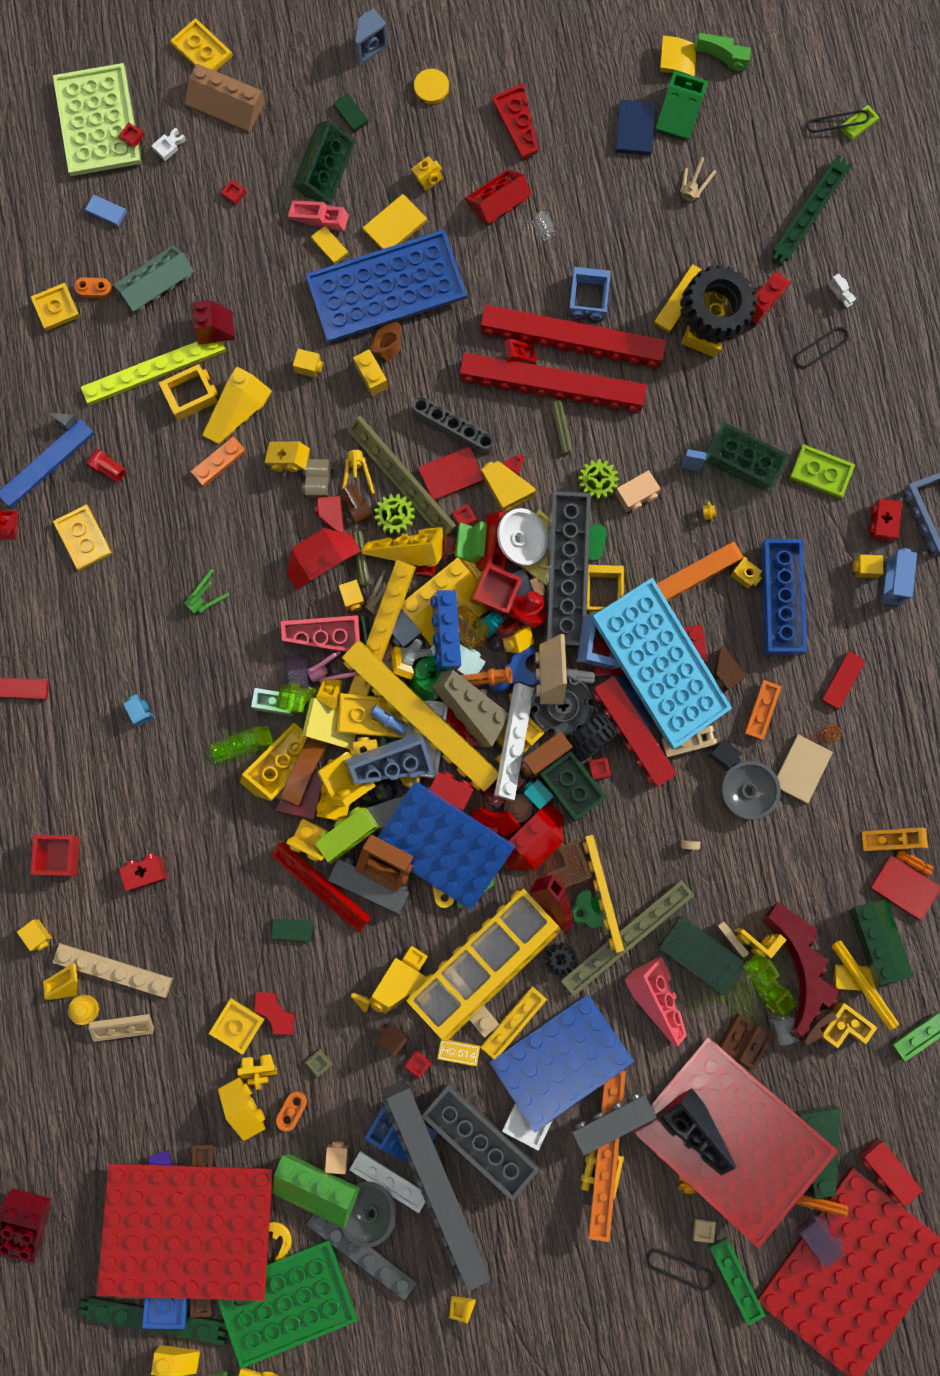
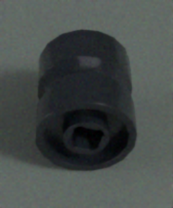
M383 779L374 782L375 787L362 795L365 803L371 807L397 798L399 787L395 779Z

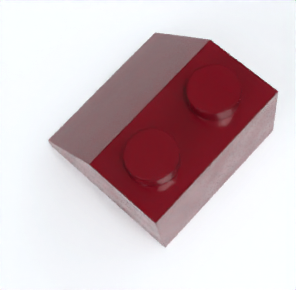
M211 300L192 302L193 329L198 345L235 340L233 312Z

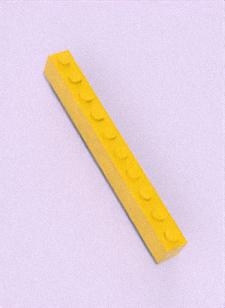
M360 640L342 657L345 660L343 664L352 671L354 669L359 673L357 677L364 684L368 682L373 687L372 691L378 697L383 696L387 700L386 704L393 711L397 709L401 713L400 717L407 724L411 722L416 727L414 729L416 733L421 737L425 735L430 740L428 744L434 750H441L444 753L442 757L449 764L453 762L458 766L456 770L463 777L468 776L472 780L471 784L478 791L482 789L485 792L498 778L499 771Z

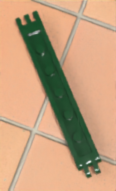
M836 156L772 252L775 254L772 258L773 262L778 257L781 258L778 262L780 266L784 260L786 262L789 261L852 167V162L848 163L847 167H845L847 159L844 158L839 163L838 161L841 156Z
M89 1296V1299H80L79 1305L87 1306V1308L79 1307L77 1311L78 1314L85 1315L84 1319L226 1345V1339L219 1337H226L228 1335L227 1330L220 1329L221 1327L227 1328L224 1320L208 1317L190 1318V1314H187L185 1329L142 1328L144 1305L96 1296Z

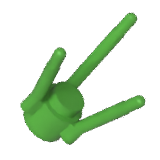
M213 569L209 570L194 592L187 598L188 600L184 602L193 613H196L198 610L202 613L208 607L229 596V593H226L202 605L205 601L201 596L210 587L211 582H208L204 587L203 585L213 573Z

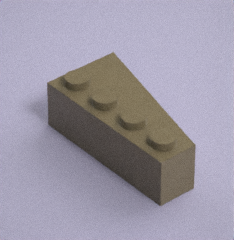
M448 670L441 672L432 688L447 707L450 706L454 711L455 717L466 726L467 732L473 735L479 747H492L507 721L509 713L456 671Z

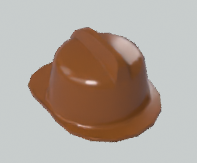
M397 322L383 325L375 335L371 345L372 352L377 353L381 358L390 362L393 356L398 354L401 349L399 340L402 332L401 325Z

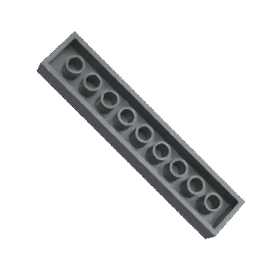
M402 1079L383 1088L384 1096L381 1099L387 1113L392 1112L389 1118L396 1133L400 1131L397 1134L404 1152L408 1151L405 1153L412 1171L416 1170L413 1172L420 1190H423L421 1193L428 1209H430L429 1212L460 1285H465L469 1292L491 1281L411 1090L405 1079Z

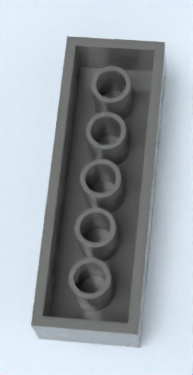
M449 1082L421 1113L422 1118L512 1202L540 1170L539 1165Z

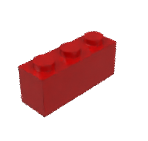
M499 511L487 515L485 522L487 523L484 557L476 563L477 569L482 570V567L488 563L504 570L506 556L499 546L497 537L498 525L505 515L503 512Z
M876 1138L859 1153L863 1158L861 1163L868 1171L872 1170L876 1174L875 1180L882 1188L886 1187L889 1190L888 1196L896 1205L900 1203L906 1207L923 1192L921 1187L883 1141Z

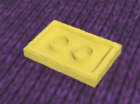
M317 698L310 699L302 736L349 750L350 747H353V742H355L356 734L337 733L338 705L336 710H333Z

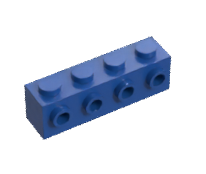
M437 590L430 599V605L433 610L434 662L437 671H456L462 666L456 590Z

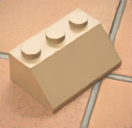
M560 634L540 644L539 652H535V664H539V668H536V680H539V685H536V697H540V704H564L567 686L565 636Z

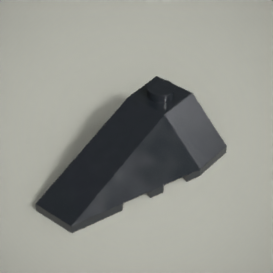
M692 1088L677 1096L655 1115L673 1137L677 1135L686 1142L684 1146L689 1150L692 1147L697 1151L701 1159L720 1175L736 1168L706 1105Z

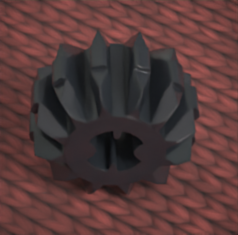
M563 942L560 943V949H558L556 943H553L554 951L547 948L546 951L551 955H544L543 957L546 960H550V962L544 965L545 967L552 965L549 971L551 974L557 969V976L561 975V970L567 976V967L572 971L575 969L570 963H577L576 959H571L572 956L576 955V952L568 953L571 949L570 945L564 950ZM563 954L565 962L558 965L555 957Z

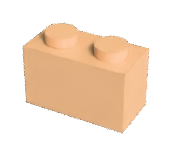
M648 470L618 487L615 495L626 512L630 510L634 512L642 507V503L646 501L652 502L658 498L660 487Z

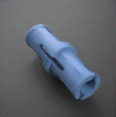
M377 704L369 713L370 716L380 721L385 728L392 729L400 736L408 728V725L395 718L394 714H389Z

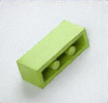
M357 807L353 809L347 819L339 820L334 824V829L330 832L325 831L318 837L319 840L315 844L327 862H335L380 827L367 808Z

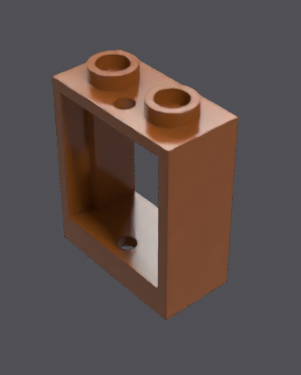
M559 732L523 758L520 770L526 778L529 776L532 780L570 752L572 745L563 733Z
M371 834L362 848L355 871L397 893L400 886L404 887L409 879V874L413 868L411 862L414 856ZM374 856L392 865L393 867L401 870V872H398L371 857Z

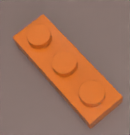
M233 436L190 472L205 487L245 454L246 450Z
M766 680L762 681L744 732L745 735L761 741L764 740L782 686Z

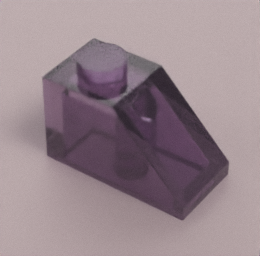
M306 653L287 656V674L291 693L311 691Z

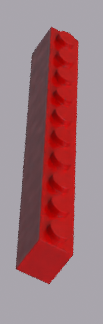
M486 304L481 322V333L487 336L496 335L506 340L509 338L516 339L524 343H536L541 347L551 346L561 351L571 350L577 354H591L597 358L607 357L613 361H627L632 365H646L648 368H660L666 340Z
M465 352L460 371V380L467 384L479 383L485 387L496 386L502 390L513 389L524 394L528 392L536 393V395L541 397L553 396L558 400L570 399L576 403L587 402L593 406L604 405L609 406L611 409H627V411L632 413L641 412L647 384Z

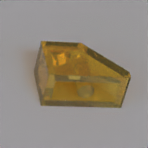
M467 605L458 607L460 641L468 650L484 646L490 628Z

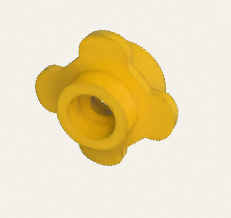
M708 501V505H703L705 520L710 519L713 522V517H716L715 505L711 506L710 501Z

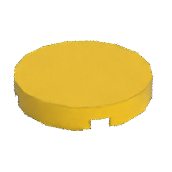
M437 69L421 71L414 81V92L417 98L426 104L442 102L449 93L447 76Z

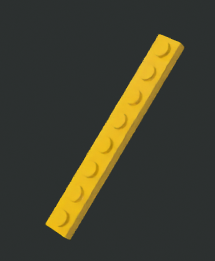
M396 560L366 643V647L381 661L383 660L416 569L415 566ZM356 671L357 674L354 676L348 694L369 696L372 686L368 682L364 684L357 677L359 673Z

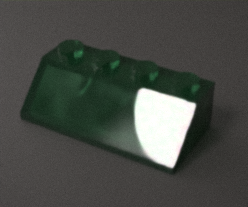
M331 120L317 123L292 187L307 198L330 205L355 141Z

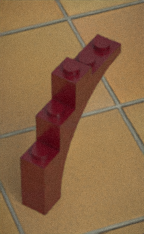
M777 902L771 906L762 922L773 930L775 934H780L786 939L784 945L792 957L797 971L799 1007L796 1020L789 1034L799 1038L806 1036L810 1032V1024L813 1019L815 1020L819 1016L821 1010L832 1008L837 1001L836 995L839 991L820 978L827 969L825 965L828 960L810 948L816 940L815 934L818 930Z

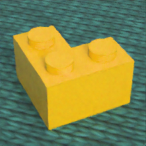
M839 1001L832 1009L837 1019L820 1028L824 1034L821 1038L836 1048H839L848 1034L857 1041L867 1044L877 1029L875 1025L847 1004Z
M239 1077L218 1089L225 1118L243 1141L265 1130L263 1123L265 1116L261 1109L257 1110V1106L250 1096L252 1090L248 1083L244 1084Z

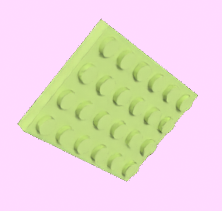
M124 63L53 75L70 176L142 164L139 145L134 149L118 137L128 122L135 126Z

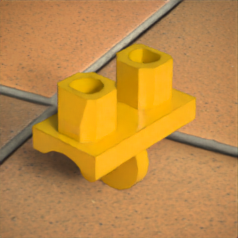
M271 1055L260 1056L261 1066L255 1067L253 1058H242L241 1068L238 1069V1076L241 1077V1080L248 1079V1085H255L256 1090H261L262 1083H268V1077L265 1076L277 1075V1068Z

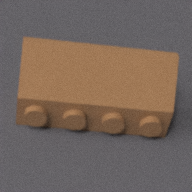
M196 64L189 77L185 106L248 133L250 132L265 104L262 91L200 64Z

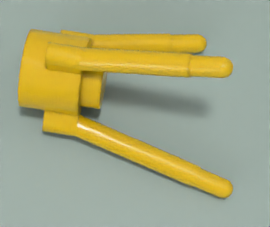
M349 451L348 458L345 459L346 467L342 489L347 485L349 468H353V477L356 478L357 469L361 468L362 465L371 494H374L372 481L366 465V458L363 457L362 451Z

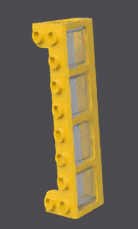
M524 888L521 891L515 892L507 905H502L492 919L489 918L482 924L483 928L480 931L471 934L467 939L468 942L463 947L459 946L448 961L445 960L439 965V970L435 974L427 976L423 981L424 984L409 994V998L406 1000L408 1004L443 1041L447 1042L562 931Z

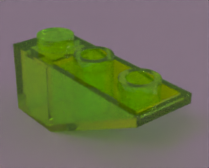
M268 726L253 727L210 745L214 763L217 764L269 747L273 744Z

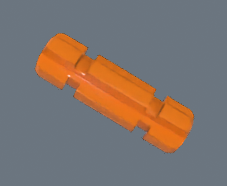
M903 849L899 850L895 858L901 862L903 861L915 870L921 871L926 876H930L934 870L933 866L928 863L925 864L924 861L912 854L908 855V852Z

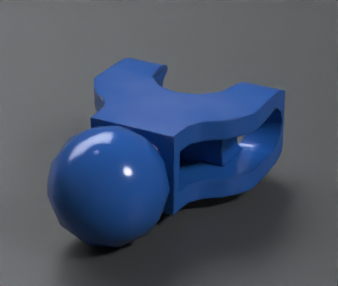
M531 645L521 653H514L510 664L504 667V669L508 666L511 668L513 679L511 684L504 682L496 683L495 686H492L488 683L489 688L494 692L501 693L508 690L509 687H513L516 683H521L528 687L539 685V680H536V672L529 671L525 664V661L533 657L536 652L534 646Z

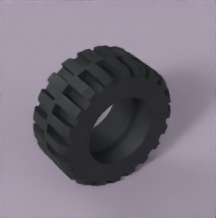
M717 265L716 268L709 266L705 270L702 269L693 277L682 294L683 297L680 301L682 309L680 312L682 317L685 316L684 324L686 326L689 325V331L692 334L694 332L697 333L698 338L702 340L707 338V342L713 343L717 340L718 343H721L725 340L733 339L747 326L755 313L756 297H753L755 293L754 288L749 286L750 281L748 278L744 279L742 277L743 274L740 271H733L734 268L728 266L726 269L724 265ZM713 291L724 295L731 304L732 315L729 317H719L711 313L704 303V293Z

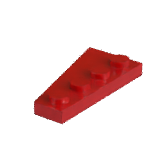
M524 83L492 96L491 101L521 159L523 160L537 154L539 149L532 125Z

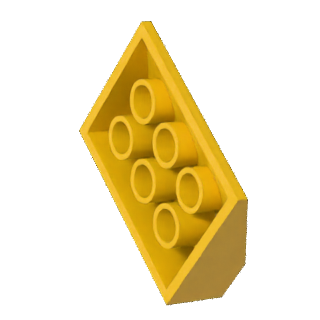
M456 558L409 596L401 607L404 613L421 631L422 637L431 647L433 645L434 627L432 626L433 610L430 605V599L437 590H456L459 634L488 611L469 602L477 581L459 558Z

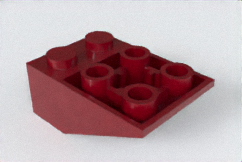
M14 1188L11 1189L1 1205L0 1255L35 1263L49 1216L51 1198Z

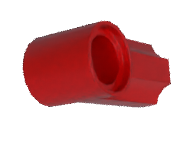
M98 448L95 449L86 461V465L97 473L101 472L116 483L125 476L126 469L111 460L106 453Z

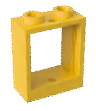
M199 364L159 382L177 421L218 403L215 397L218 393L214 385L210 386L207 381L210 379L207 370H202ZM200 375L209 394L179 407L171 388Z
M588 565L587 614L591 615L592 612H599L605 607L590 606V577L617 578V599L624 596V566Z

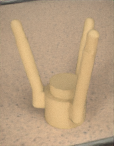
M703 157L699 161L692 181H689L688 184H686L688 168L684 170L680 193L681 197L687 201L698 199L700 193L716 173V170H713L698 189V185L695 182L704 161Z

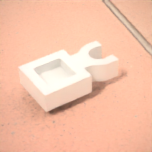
M176 127L171 131L169 137L164 134L151 145L153 150L164 161L178 151L177 145L186 141L183 134L180 137H176L179 134Z
M840 274L835 275L828 286L838 300L841 298L843 305L847 309L853 305L856 298L849 292L846 279L842 278Z

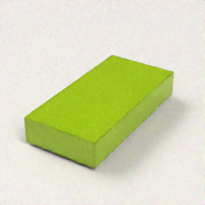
M869 105L861 109L867 111L870 115L866 123L840 128L850 141L858 137L880 118ZM856 113L842 125L864 121L867 115L865 113Z

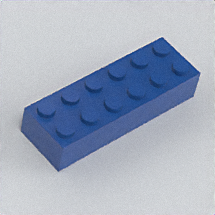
M765 539L760 545L763 656H802L807 652L803 539Z

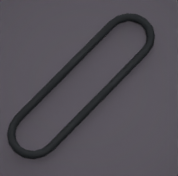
M856 110L813 118L807 122L806 128L812 133L861 125L869 120L870 115L865 110ZM855 113H865L867 115L866 120L818 130L809 128V124L813 121Z
M836 327L799 351L794 358L796 365L801 368H807L847 342L849 339L848 330L844 327ZM836 330H843L846 333L844 341L809 364L801 365L798 363L797 357L831 333Z
M653 1249L648 1254L647 1261L649 1266L659 1272L701 1290H709L714 1285L715 1277L713 1273L704 1267L662 1249ZM654 1252L663 1253L709 1273L712 1282L709 1286L702 1287L652 1265L650 1257Z

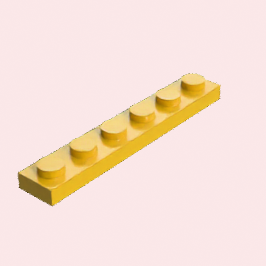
M589 835L585 837L586 842H583L585 854L589 853L591 861H588L590 873L594 872L596 880H593L595 892H600L601 899L598 900L600 910L605 911L606 919H603L606 931L610 930L612 937L608 939L610 948L615 950L616 954L623 953L624 948L594 836Z

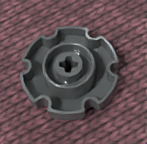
M567 675L564 703L567 706H564L562 710L558 707L559 704H540V697H536L535 689L531 704L536 705L537 710L532 713L533 717L544 731L552 728L554 735L562 732L564 736H570L576 732L577 726H583L591 719L593 706L588 705V700L592 698L591 692L581 680L572 682L571 676Z

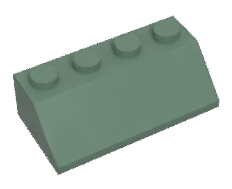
M173 245L114 283L113 286L132 311H138L144 308L145 303L158 299L165 290L173 289L180 280L188 279L194 270L183 252Z

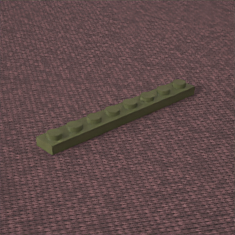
M357 416L348 427V432L402 494L407 497L408 501L412 502V505L432 528H443V539L446 538L456 527V524L361 416Z
M680 880L619 931L624 948L623 953L616 954L615 950H611L608 940L560 981L572 996H575L690 900L694 894Z

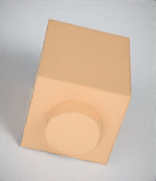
M333 1141L332 1144L327 1146L325 1173L346 1174L349 1145H344L342 1141Z

